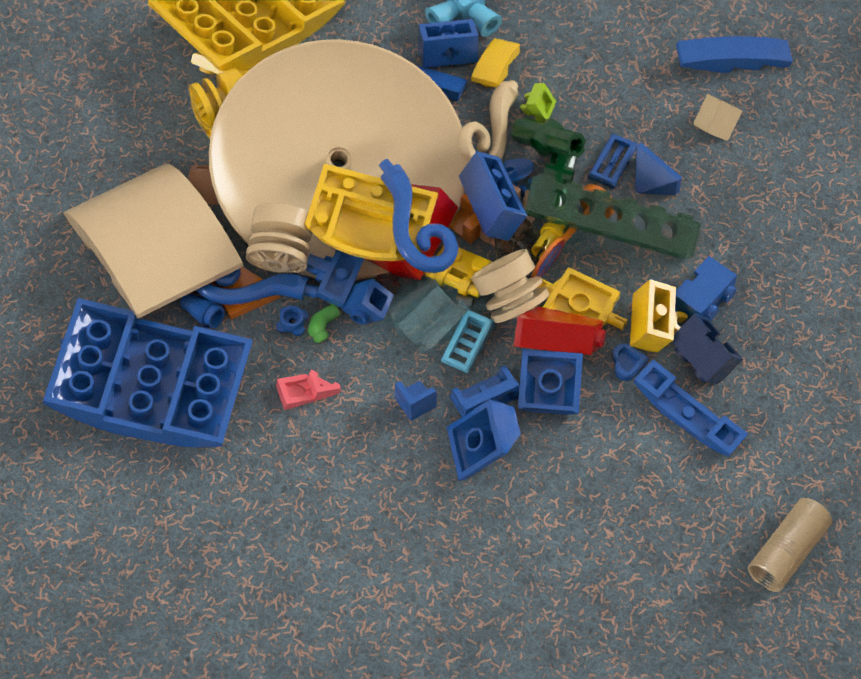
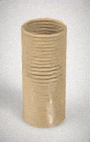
M809 498L799 499L767 543H765L748 565L750 576L757 583H760L764 579L763 576L769 572L774 576L772 577L774 580H771L773 583L769 582L771 584H767L769 587L763 586L772 592L781 591L832 524V517L827 509L815 500Z

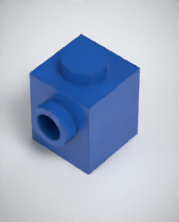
M374 279L353 284L341 309L350 315L351 320L361 325L384 319L394 294Z

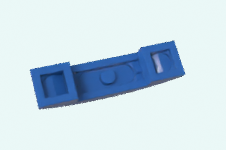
M652 360L634 379V383L664 416L710 449L729 457L748 436V433L725 415L721 419L675 384L676 377L655 360Z

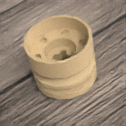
M265 203L255 207L251 223V231L254 234L248 240L249 247L246 251V260L250 264L270 272L293 274L304 271L307 268V256L310 251V246L307 243L312 239L311 230L308 231L305 226L308 211L282 203Z
M521 249L505 255L483 267L471 277L481 296L495 294L486 303L487 310L496 309L491 314L494 323L518 318L523 313L533 310L549 296L546 287L537 288L543 281L540 276L526 278L535 269L527 249Z

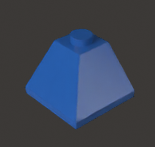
M489 399L447 426L458 480L468 479L508 453L521 434L514 407Z

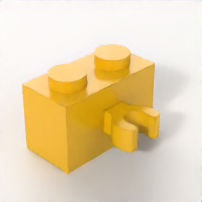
M649 280L633 293L630 333L631 347L648 352H659L674 340V334L681 328L677 322L682 323L688 316L684 312H675L676 287Z

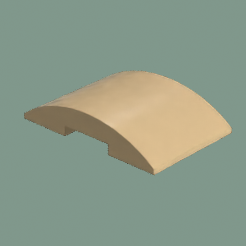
M167 163L64 212L67 220L86 247L92 249L110 274L112 283L138 319L244 266L231 240L206 201L177 168Z

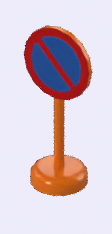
M588 184L580 191L579 202L585 211L562 237L556 239L544 252L536 264L531 278L536 276L542 278L558 258L564 244L589 216L598 220H606L616 212L614 199L606 190L598 185Z

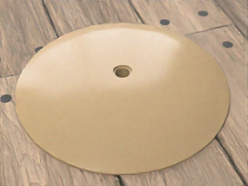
M318 40L288 47L263 59L248 70L227 94L219 108L210 136L209 170L212 186L225 217L247 244L249 237L254 234L251 231V223L255 207L265 203H282L309 211L323 165L334 166L332 164L334 160H341L345 163L340 168L381 178L384 172L379 167V164L383 160L389 159L393 166L396 164L401 165L411 184L440 187L460 207L461 197L465 191L459 175L467 165L458 145L459 132L462 126L451 102L440 87L419 67L407 59L384 48L358 41ZM313 233L311 241L307 243L310 246L309 254L311 253L322 259L326 255L333 257L336 251L335 248L319 240ZM364 259L355 281L378 277L390 272ZM306 270L297 273L303 276L316 278L315 275L311 274Z

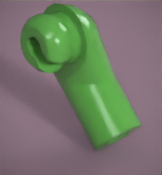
M330 304L320 310L310 319L308 333L316 343H320L328 338L329 333L325 330L327 323L340 316V312L334 304Z

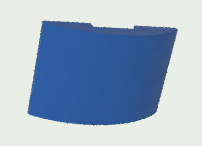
M78 298L43 399V404L84 424L118 435L180 447H220L223 445L253 339L194 326L193 331L138 319L131 310Z

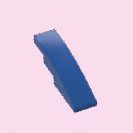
M726 36L690 39L676 43L680 67L730 73L733 68L760 70L763 65L782 68L789 67L793 62L788 40Z

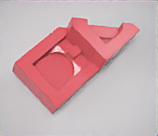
M314 370L310 371L309 376L303 374L277 379L275 385L284 410L334 396L340 393L341 386L336 382L331 384L319 378V373Z

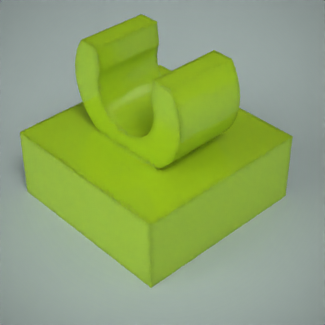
M535 83L532 91L524 95L527 103L520 105V109L524 114L528 116L533 115L537 121L544 123L550 118L556 104V99L545 83Z

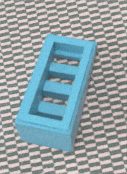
M466 309L441 362L468 374L495 326L494 321ZM469 324L482 329L481 332L477 333L468 329ZM467 334L477 340L473 343L462 338V336ZM458 343L471 348V353L457 348ZM456 353L467 358V361L462 363L451 358V355Z

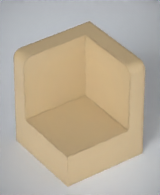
M707 94L693 124L703 131L727 141L738 122L742 110Z

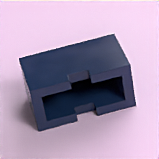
M693 314L674 334V340L672 341L676 346L674 350L680 358L691 363L695 368L693 373L700 381L718 384L730 374L743 358L729 342L722 344L717 337L721 333L706 316Z

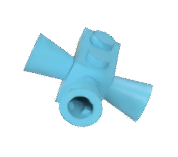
M447 0L425 9V15L429 23L453 21L455 18L457 20L473 19L482 37L492 35L502 23V17L485 6L486 0Z

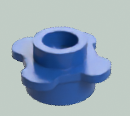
M296 306L284 307L280 310V321L276 323V329L280 333L290 332L295 336H301L305 332L303 326L305 321L308 320L309 315L307 311L301 310Z

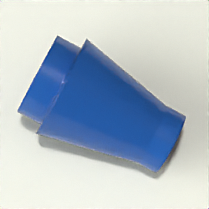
M192 293L183 296L181 299L180 307L186 310L204 328L210 327L214 329L224 319L225 309L221 307V304Z

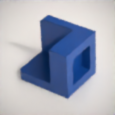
M401 381L395 383V400L410 421L436 407L437 392L433 387L426 389L421 381L405 388Z

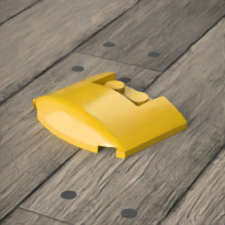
M324 164L305 221L308 231L311 230L325 244L349 255L377 261L404 260L397 249L393 235L394 199L381 178ZM412 186L413 198L409 220V236L413 245L421 252L422 250L417 245L416 236L423 226L430 224L438 193Z

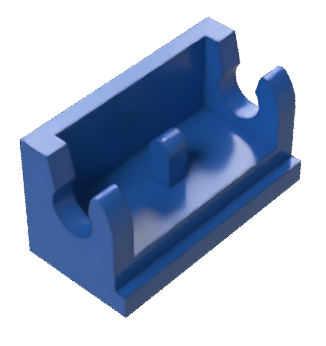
M505 365L499 368L500 371L497 372V375L460 391L456 387L451 390L450 399L461 417L489 399L503 404L518 399L519 384Z

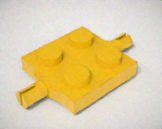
M570 267L554 284L542 279V284L537 287H546L549 292L548 299L543 306L544 308L603 320V326L608 323L622 331L627 324L628 319L613 313V308L620 298V291Z

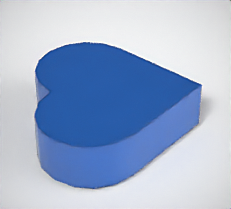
M618 344L612 352V359L615 363V375L623 381L634 379L649 362V357L629 344Z

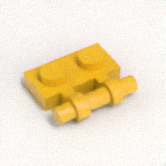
M444 246L439 251L437 256H439L444 251ZM458 247L457 257L448 269L438 273L425 272V276L434 279V283L440 286L446 284L457 289L459 294L464 296L469 294L479 298L480 294L471 277L493 261Z

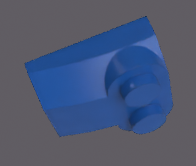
M523 349L518 410L563 415L579 414L583 354Z

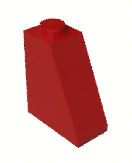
M537 306L533 310L518 316L513 346L592 355L599 347L602 348L606 331L602 330L603 320Z

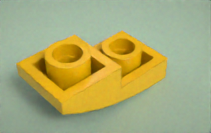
M494 38L479 59L471 76V81L480 83L485 87L497 88L508 76L509 64L520 54V44Z

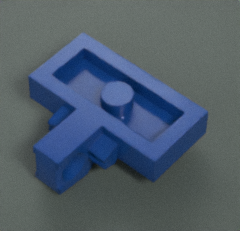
M337 249L333 257L326 255L324 259L310 253L305 270L315 275V280L321 283L316 297L342 308L363 264L364 258L349 255Z

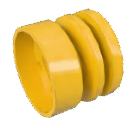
M233 67L216 75L217 88L208 78L202 80V87L197 82L189 85L194 115L209 139L220 106L233 86L242 77L237 68Z

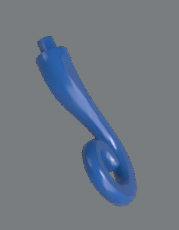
M389 159L383 160L379 164V167L384 172L381 180L387 186L394 199L393 235L399 253L407 263L420 271L429 273L443 272L454 263L458 254V244L455 235L442 224H427L418 231L416 236L417 245L423 252L428 251L431 246L429 239L431 237H438L444 243V251L439 256L430 257L417 250L409 236V220L413 198L410 179L400 164L393 166Z
M240 268L215 280V284L222 287H229L235 284L240 277ZM279 274L248 286L234 289L221 288L209 283L197 289L196 292L205 299L215 303L234 305L276 295L303 300L305 295L316 298L319 287L310 285L309 278L303 276Z

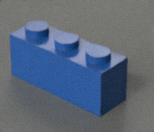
M476 151L460 173L459 179L484 234L490 238L509 241L525 220L527 214L500 157Z

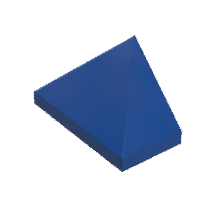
M638 144L635 157V191L639 194L676 195L679 193L682 177L644 144Z

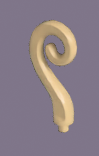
M514 80L501 82L493 92L489 104L492 145L488 154L500 157L501 161L504 158L507 147L508 112L518 97V84ZM476 121L465 124L459 132L458 145L466 164L476 152L472 144L473 134L478 139L477 151L486 152L491 144L487 129Z

